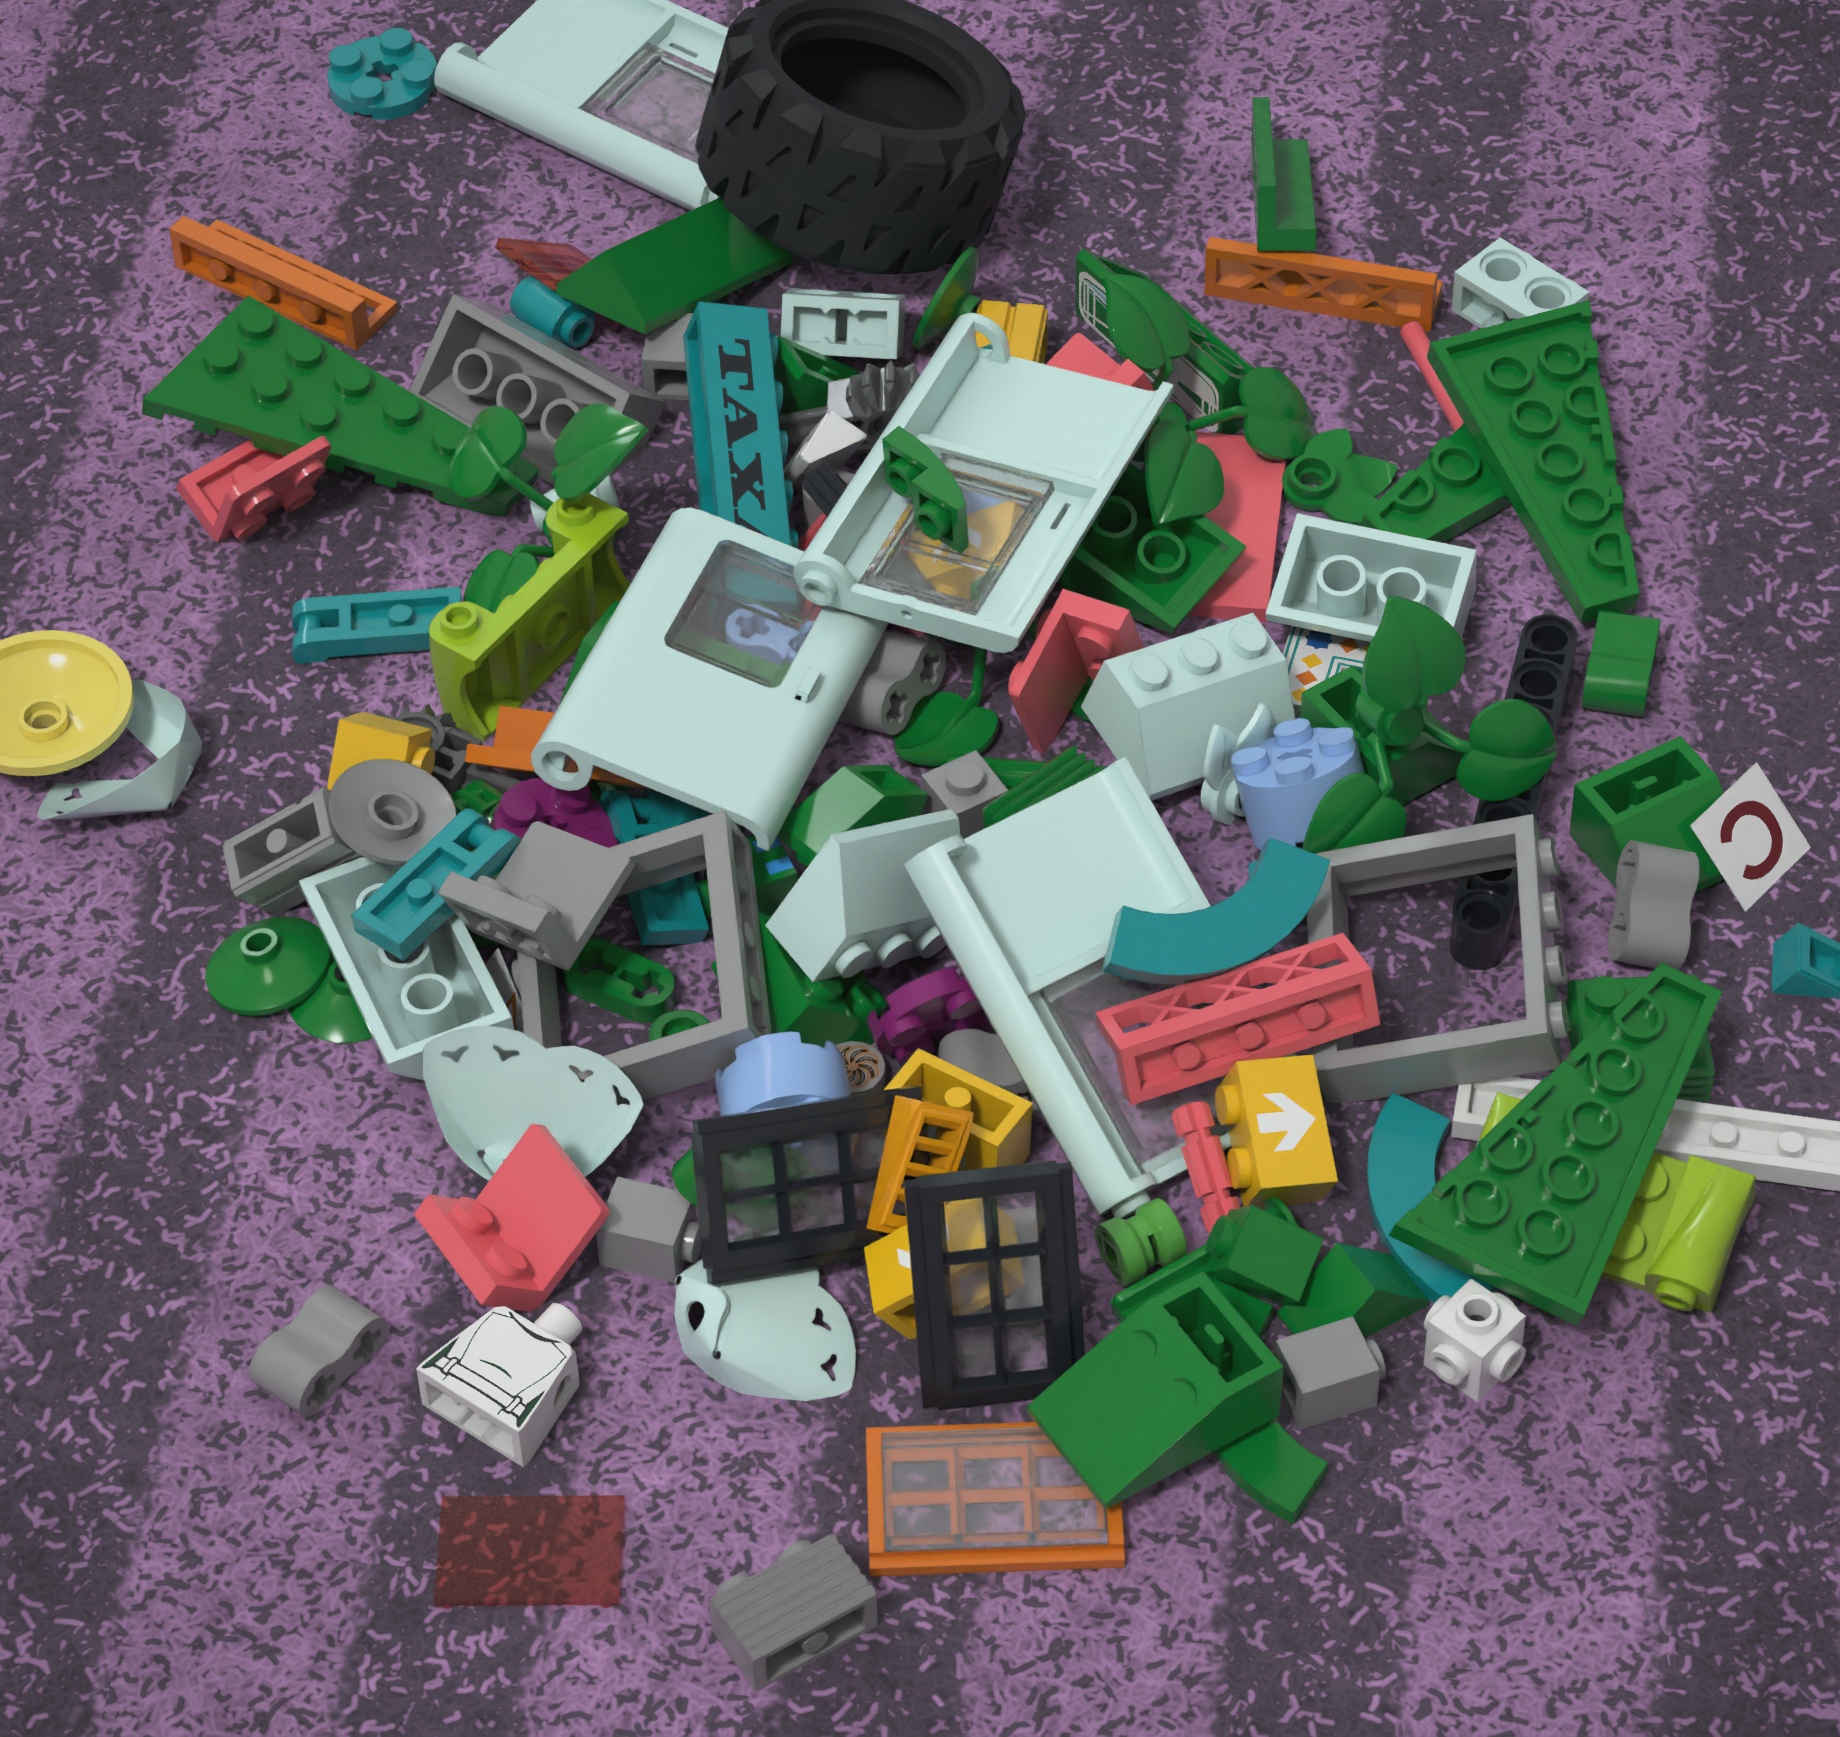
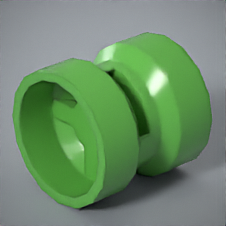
M1160 1198L1138 1206L1134 1216L1126 1220L1118 1216L1096 1225L1094 1231L1096 1244L1102 1260L1123 1287L1145 1278L1148 1268L1155 1265L1165 1267L1187 1254L1186 1240L1178 1219L1166 1202Z

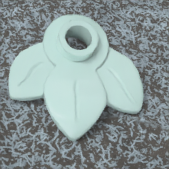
M1258 704L1253 717L1239 736L1224 726L1214 724L1212 727L1204 760L1203 776L1205 780L1201 789V804L1203 809L1211 813L1213 819L1219 823L1223 822L1225 825H1230L1238 816L1244 817L1233 774L1231 756L1241 749L1256 747L1269 738L1274 737L1273 729L1276 726L1273 713L1266 704Z

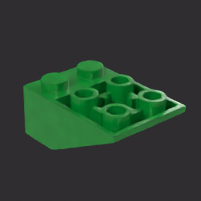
M1202 1271L1145 1301L1027 1406V1412L1106 1510L1278 1417L1280 1413L1284 1366L1205 1272Z

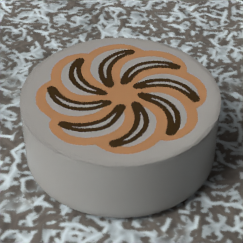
M857 1041L843 1042L835 1045L845 1057L851 1095L883 1090L886 1081L885 1061L876 1048Z

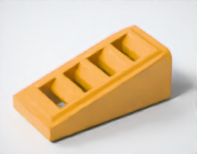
M895 1095L867 1229L891 1234L895 1229L907 1225L906 1216L892 1214L896 1201L905 1202L904 1188H901L905 1175L916 1177L957 1172L969 1138L974 1112ZM923 1123L937 1126L935 1139L919 1136ZM914 1149L932 1152L929 1166L910 1162Z

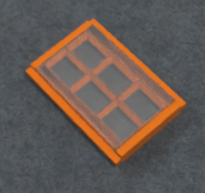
M1036 1422L866 1428L870 1577L1125 1568L1122 1501L1105 1510Z

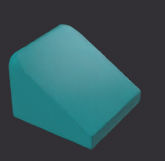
M1797 923L1773 943L1772 993L1840 999V943L1805 925Z

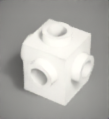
M1470 1279L1452 1297L1444 1295L1439 1298L1429 1310L1424 1321V1329L1427 1331L1424 1365L1435 1372L1443 1381L1452 1384L1476 1402H1479L1499 1381L1505 1382L1509 1380L1523 1362L1526 1354V1349L1522 1346L1526 1315L1521 1313L1506 1296L1497 1292L1492 1293L1473 1279Z

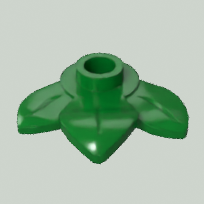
M1346 428L1328 430L1312 437L1307 442L1304 454L1295 458L1284 470L1282 475V493L1286 500L1297 508L1308 511L1321 510L1333 521L1362 526L1364 513L1378 501L1376 497L1392 484L1396 476L1397 466L1385 460L1353 454L1351 436ZM1304 484H1315V485H1317V486H1316V487H1312V486H1307V485H1304Z

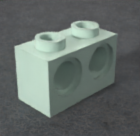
M1502 238L1497 239L1454 273L1452 311L1481 329L1589 300V291Z
M790 288L782 294L781 337L822 355L897 359L903 353L906 295Z

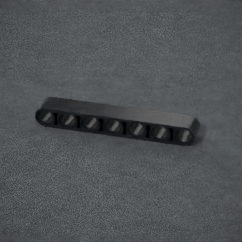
M1542 614L1531 618L1522 629L1505 699H1519L1535 706L1546 717L1558 743L1574 676L1578 637L1575 626L1566 618L1555 614ZM1552 765L1535 785L1517 796L1500 801L1479 799L1473 825L1531 814L1534 815L1538 824ZM1517 867L1460 877L1452 909L1449 945L1453 959L1461 966L1471 970H1487L1496 967L1504 960L1519 905Z

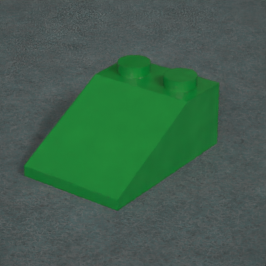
M1129 463L1056 584L1065 590L1128 609L1133 619L1173 634L1242 556L1246 545L1204 515L1154 526L1147 496L1145 473L1132 463ZM1042 508L1032 517L1031 520L1033 521V523L1036 520Z

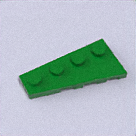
M1463 422L1448 439L1443 437L1429 450L1428 458L1416 470L1410 469L1364 513L1362 527L1444 543L1506 508L1511 503Z

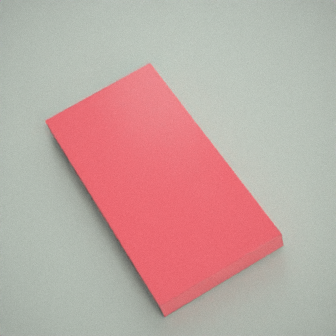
M1195 431L1197 434L1196 443L1206 445L1215 453L1220 462L1224 477V494L1220 504L1214 510L1204 514V516L1246 545V549L1189 616L1234 619L1254 613L1259 622H1268L1266 620V610L1271 598L1283 496L1282 475L1286 469L1287 460L1277 461L1260 455L1249 446L1245 435Z

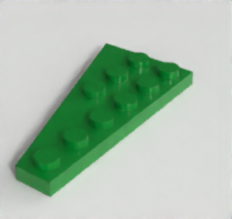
M249 295L143 398L142 415L159 420L163 419L165 413L193 421L194 430L214 436L218 429L250 438L255 448L287 456L320 436H325L332 446L324 464L328 469L342 473L346 466L375 474L376 483L396 488L399 482L430 490L434 500L482 514L504 517L523 497L522 493L505 482L501 477L494 489L482 499L468 501L458 496L450 485V463L460 439L467 430L471 429L470 427ZM520 457L508 467L512 473L531 487L538 480L539 468Z
M1590 300L1430 342L1427 354L1430 365L1580 623L1597 619L1600 609L1615 612L1634 609L1640 594L1631 539L1625 530L1622 512L1624 506L1622 486L1617 483L1615 471L1617 458L1605 388L1601 386L1598 372L1599 352L1597 340H1593L1591 331L1592 311Z
M1661 962L1587 1039L1584 1038L1548 1077L1545 1076L1479 1141L1472 1152L1453 1170L1444 1175L1434 1185L1432 1191L1394 1225L1389 1236L1577 1326L1587 1310L1722 991Z

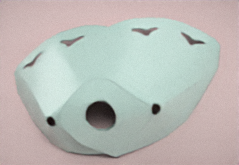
M131 680L134 706L126 728L158 760L132 780L81 781L76 784H55L39 807L37 813L39 820L75 819L167 810L170 803L171 807H173L184 790L186 782L202 752V740L181 700L163 688L143 680ZM73 789H79L82 798L64 801L72 796Z
M474 1026L450 1031L430 1040L423 1046V1078L446 1142L465 1164L489 1181L531 1124L546 1126L584 1177H586L606 1160L631 1131L644 1105L642 1097L633 1083L615 1064L602 1055L577 1046H560L546 1049L540 1043L520 1031L495 1026ZM497 1045L504 1051L516 1050L519 1052V1055L502 1061L499 1053L493 1046ZM462 1046L469 1047L461 1055L458 1062L442 1055L444 1051L456 1052ZM569 1066H575L582 1072L591 1070L593 1075L588 1076L584 1082H581L575 1072L570 1070ZM613 1085L618 1088L621 1097L630 1101V1105H617ZM480 1150L485 1151L483 1159L478 1156L477 1152Z
M748 1227L730 1239L729 1242L753 1239L752 1231L755 1230ZM774 1228L768 1232H756L761 1236H771L779 1234V1229ZM701 1259L677 1275L675 1280L676 1299L674 1317L682 1350L698 1367L721 1385L741 1394L798 1401L838 1396L851 1389L856 1360L853 1332L842 1306L826 1290L819 1286L818 1266L710 1284L707 1283L706 1269L703 1268V1260ZM694 1302H700L704 1306V1318L696 1331H694L689 1322L688 1312ZM816 1308L822 1311L823 1322L830 1326V1331L812 1323L816 1315ZM717 1351L721 1353L720 1359L714 1358L717 1355ZM832 1354H835L837 1357L836 1363L832 1367L835 1381H831L827 1372L820 1367L830 1359Z

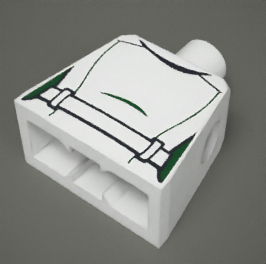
M552 1303L534 1323L506 1306L494 1307L416 1368L422 1405L524 1468L532 1459L580 1385L576 1352L570 1346L582 1332L580 1321L568 1308L558 1303Z

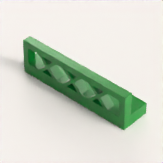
M1252 97L1251 168L1257 251H1315L1316 223L1308 139H1273L1269 97Z

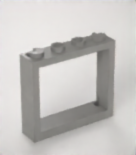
M726 811L610 847L612 850L628 855L635 864L633 871L616 897L703 869L707 870L722 1019L603 1056L615 1064L630 1079L640 1093L642 1101L714 1079L718 1068L724 1071L726 1067L736 1060L735 1049L739 1045L760 1036L771 1034L751 843ZM517 951L518 959L514 960L511 966L515 985L521 994L522 1013L516 1016V1029L531 1037L546 1049L562 1046L556 967ZM575 1066L569 1067L570 1070L575 1072L581 1082H584L588 1076L593 1075L591 1070L582 1072ZM613 1085L617 1105H630V1101L621 1097L618 1088Z
M1533 814L1314 853L1330 859V863L1317 898L1307 912L1308 944L1340 933H1344L1349 939L1348 896L1517 867L1526 1019L1359 1048H1353V1034L1311 1047V1052L1314 1057L1319 1087L1327 1103H1354L1390 1097L1392 1092L1402 1095L1553 1070L1562 1063L1561 1038L1567 1037V1031H1571L1566 1005L1564 1001H1558L1557 986L1567 984V971L1560 945L1554 946V931L1563 930V914L1559 896L1556 891L1551 892L1550 877L1559 876L1560 867L1555 857L1554 839H1543ZM1337 959L1312 968L1325 969L1341 964V962Z

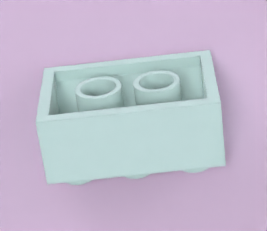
M1297 513L1266 610V620L1371 642L1381 623L1387 598L1393 595L1413 600L1434 610L1448 621L1462 638L1476 591L1477 550Z
M1254 613L1105 660L1081 705V708L1117 760L1126 756L1151 801L1204 782V760L1214 724L1224 726L1239 736L1250 722L1259 703L1269 706L1274 715L1276 726L1284 721L1295 719L1287 660Z
M951 809L831 834L765 926L812 982L840 975L843 978H849L864 969L880 965L883 968H889L901 960L917 956L929 958L946 946V943L903 866L911 858L928 847L948 837L960 834L958 816Z

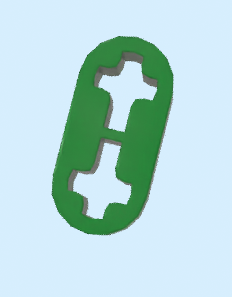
M589 939L570 970L562 969L563 982L570 993L632 1021L641 1023L654 1022L661 1015L673 1011L676 1004L674 977L669 969L657 962L604 940ZM595 963L602 964L603 972L592 969L587 975L580 974V967L590 969ZM650 986L657 987L658 995L648 992L642 999L635 996V990L645 992Z

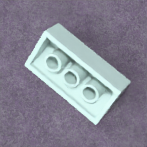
M361 857L299 880L301 891L389 1072L424 1080L423 1046L430 1040L447 1032L474 1026H495L514 1030L511 1014L465 924L455 913L404 961L354 931L351 914L402 866L383 864L366 857ZM497 1045L493 1046L499 1053L502 1061L519 1055V1052L516 1050L504 1051ZM462 1046L456 1052L444 1051L442 1055L458 1062L461 1055L469 1047Z

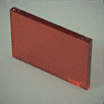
M624 1495L442 1496L434 1606L449 1609L453 1606L600 1605L603 1608H609L613 1605H619Z

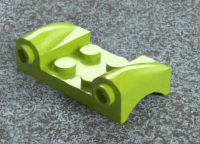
M590 493L576 501H564L559 498L548 509L545 517L553 542L554 556L545 559L538 567L536 573L515 594L504 598L495 613L475 603L464 601L446 606L433 618L429 627V649L434 680L443 713H451L453 721L456 722V726L459 729H463V731L485 742L496 731L499 706L520 708L579 650L582 639L614 601L620 602L630 583L624 576L615 558L613 536L619 528L624 527L629 522L627 512Z
M1500 1092L1496 1093L1477 1145L1521 1099ZM1654 1152L1601 1277L1654 1294L1653 1296L1657 1301L1673 1309L1692 1311L1693 1308L1711 1313L1717 1300L1735 1240L1756 1195V1176L1690 1155L1686 1163Z

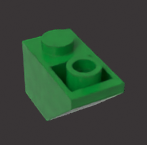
M887 764L843 766L787 816L777 838L795 851V858L799 862L809 866L831 834L920 816L928 794Z

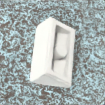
M833 411L830 414L826 413L797 448L784 469V479L791 480L794 491L802 487L805 479L804 474L810 467L816 468L820 464L826 463L832 467L841 468L865 441L867 435Z

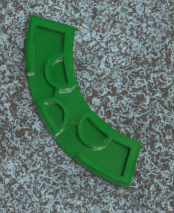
M1213 1278L1212 1282L1262 1340L1264 1332L1273 1318V1306ZM1275 1418L1213 1451L1226 1468V1474L1248 1496L1291 1524L1295 1523L1327 1475L1328 1462L1298 1444Z

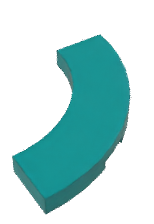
M1270 838L1262 847L1258 862L1245 885L1232 896L1216 905L1202 910L1177 914L1153 913L1123 905L1115 915L1102 972L1124 979L1147 983L1182 984L1185 980L1201 979L1223 974L1247 963L1259 960L1282 942L1305 917L1324 883L1330 859Z
M1392 1092L1374 1126L1367 1163L1368 1204L1374 1226L1383 1246H1387L1402 1269L1433 1303L1444 1295L1452 1297L1470 1279H1473L1490 1292H1496L1498 1288L1389 1236L1394 1225L1410 1209H1414L1432 1191L1436 1184V1159L1442 1143L1450 1132L1451 1119Z

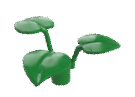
M1109 275L1102 279L1106 291L1107 325L1113 344L1125 361L1129 359L1142 371L1151 372L1159 368V373L1152 383L1156 391L1162 382L1168 381L1173 373L1174 367L1171 359L1179 358L1189 350L1190 334L1185 316L1177 302L1156 284L1132 275ZM1271 367L1254 368L1244 375L1239 383L1238 392L1243 406H1232L1186 422L1185 414L1177 404L1167 401L1132 458L1134 461L1144 462L1146 490L1154 526L1202 516L1214 510L1223 498L1224 477L1220 462L1209 447L1196 443L1197 434L1195 431L1232 418H1244L1245 439L1249 446L1260 455L1272 460L1285 461L1304 454L1307 442L1317 435V432L1314 429V419L1311 411L1293 381L1284 373Z
M590 404L581 409L561 431L554 447V458L558 466L551 472V477L555 482L554 488L557 496L564 501H576L588 495L622 462L645 434L649 432V429L642 423L605 404ZM501 406L489 407L480 412L472 422L471 429L464 433L454 451L449 469V480L453 491L468 501L479 500L487 496L494 489L501 477L505 482L545 511H548L554 503L512 473L508 468L519 458L526 447L527 433L522 419L515 412ZM545 518L542 526L543 532L547 535V540L552 546L519 544L514 548L511 555L499 549L490 552L473 571L465 588L463 602L475 603L495 613L504 598L515 594L536 573L540 566V562L536 557L550 558L554 556L553 542Z
M1001 574L984 576L971 587L970 594L974 616L977 615ZM1036 617L1026 631L1034 642L1037 629ZM942 638V639L947 640V641L952 642V643L961 644V642H957V641H953V640H950V639ZM975 648L972 688L968 698L965 700L960 695L952 692H934L931 695L922 697L915 705L905 728L894 735L895 755L915 764L942 766L946 763L948 756H964L975 750L980 754L993 742L999 728L997 714L992 710L978 707L983 695L986 649ZM1088 676L1071 712L1081 719L1091 722L1081 708L1094 682Z
M1393 595L1388 596L1381 623L1364 658L1362 669L1364 688L1359 693L1355 704L1358 718L1372 731L1366 738V743L1373 750L1380 778L1379 784L1369 775L1362 772L1352 773L1336 782L1319 802L1307 829L1302 849L1311 853H1320L1403 838L1406 827V813L1404 807L1396 799L1388 796L1393 789L1394 783L1384 747L1386 744L1389 746L1411 744L1420 736L1421 732H1426L1452 749L1465 753L1457 767L1456 779L1458 784L1470 795L1482 800L1500 801L1525 792L1546 774L1557 754L1558 743L1546 717L1528 702L1519 699L1499 700L1484 708L1475 717L1470 726L1469 741L1462 740L1431 722L1423 715L1421 708L1427 706L1428 695L1434 696L1447 693L1460 681L1465 667V646L1454 627L1434 610L1407 598Z

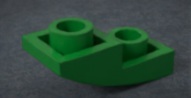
M896 427L882 439L886 483L900 496L913 499L914 522L923 534L932 540H940L957 552L962 553L969 547L966 502L960 487L951 472L930 448L902 427Z

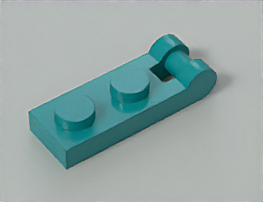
M447 587L301 599L292 607V626L297 632L292 638V657L298 664L325 662L328 657L430 650L429 627L431 621L446 606L462 602L461 588Z
M605 790L601 795L599 805L611 821L618 845L677 826L672 799L661 792L645 790L642 796H629L626 790ZM637 821H643L644 824H637ZM693 873L628 893L642 946L694 944L702 942L709 931Z
M471 808L464 809L351 914L354 931L404 961L454 913L438 895L439 889L449 874L454 872L474 881H477L481 875L491 878L498 870L502 871L522 839L507 829L501 828L497 831L489 827L487 817Z

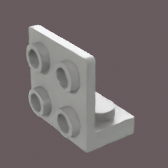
M536 821L531 824L496 880L481 875L477 881L451 872L439 889L438 895L471 932L569 971L630 876L635 864L628 855Z

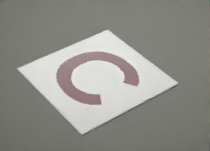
M1757 762L1690 825L1745 912L1811 848Z

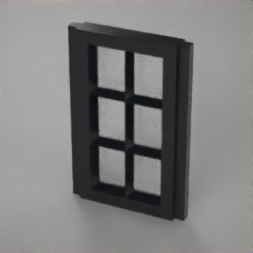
M916 1085L692 1120L693 1133H691L702 1260L703 1268L706 1269L707 1283L717 1284L864 1259V1247L890 1234L867 1229L866 1227L895 1095L925 1101L922 1100L921 1087ZM923 1123L919 1136L928 1138L927 1123ZM914 1149L910 1162L929 1166L930 1154L927 1151ZM905 1175L903 1181L916 1180L917 1177ZM896 1201L892 1214L906 1216L905 1202Z
M1056 1160L922 1175L916 1176V1180L903 1181L923 1408L937 1407L938 1410L1037 1398L1085 1355L1071 1162L1056 1163Z

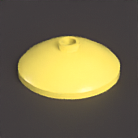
M57 630L27 632L0 640V773L16 776H45L68 771L97 757L119 738L132 715L134 693L127 667L111 648L91 637Z

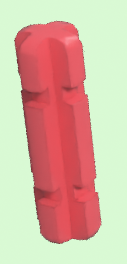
M1196 1101L1175 1109L1172 1112V1120L1177 1137H1184L1186 1144L1181 1147L1196 1199L1203 1198L1204 1207L1199 1209L1205 1228L1210 1233L1214 1224L1222 1215L1227 1216L1229 1210L1239 1208L1240 1204L1238 1197H1231L1229 1192L1233 1185L1219 1135L1212 1136L1210 1130L1211 1127L1215 1126L1210 1106L1206 1101Z

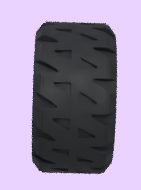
M760 0L756 3V7L745 8L728 28L698 131L695 149L699 154L697 161L699 170L709 190L722 198L725 204L724 207L758 235L778 247L807 260L841 270L866 274H913L935 271L944 264H954L968 247L979 248L986 233L990 232L1023 134L1022 129L1026 113L1021 91L1012 82L1010 72L982 43L961 27L925 8L904 0Z

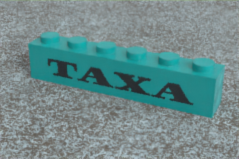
M698 301L683 335L699 510L798 549L797 532L795 529H789L788 514L792 505L793 487L791 480L784 479L783 464L788 449V437L785 430H779L778 415L782 407L783 388L781 382L774 381L773 372L777 359L778 340L776 334L769 332L767 309ZM722 551L719 552L716 559L708 564L705 570L710 633L725 634V624L728 618L735 612L745 608L768 610L785 626H787L792 616H797L800 613L803 595L796 581L786 577L775 576L769 570Z

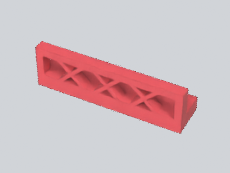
M1344 933L1247 963L1223 974L1197 979L1095 1012L1098 1029L1115 1053L1122 1091L1131 1106L1227 1075L1236 1061L1279 1058L1381 1025L1372 970ZM1337 959L1341 962V964L1325 969L1312 968ZM1263 983L1276 984L1263 989L1250 988ZM1201 1003L1213 1004L1201 1009L1188 1008ZM1139 1023L1151 1024L1127 1033L1122 1031L1123 1028Z

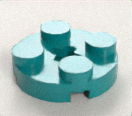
M402 28L387 29L380 36L367 37L349 45H339L333 48L329 54L330 66L327 80L330 97L341 110L355 116V112L362 115H371L373 120H391L404 117L424 107L430 100L429 95L435 90L436 59L427 47L412 40V34L408 30ZM390 73L392 79L383 82L379 77L375 78L374 75Z

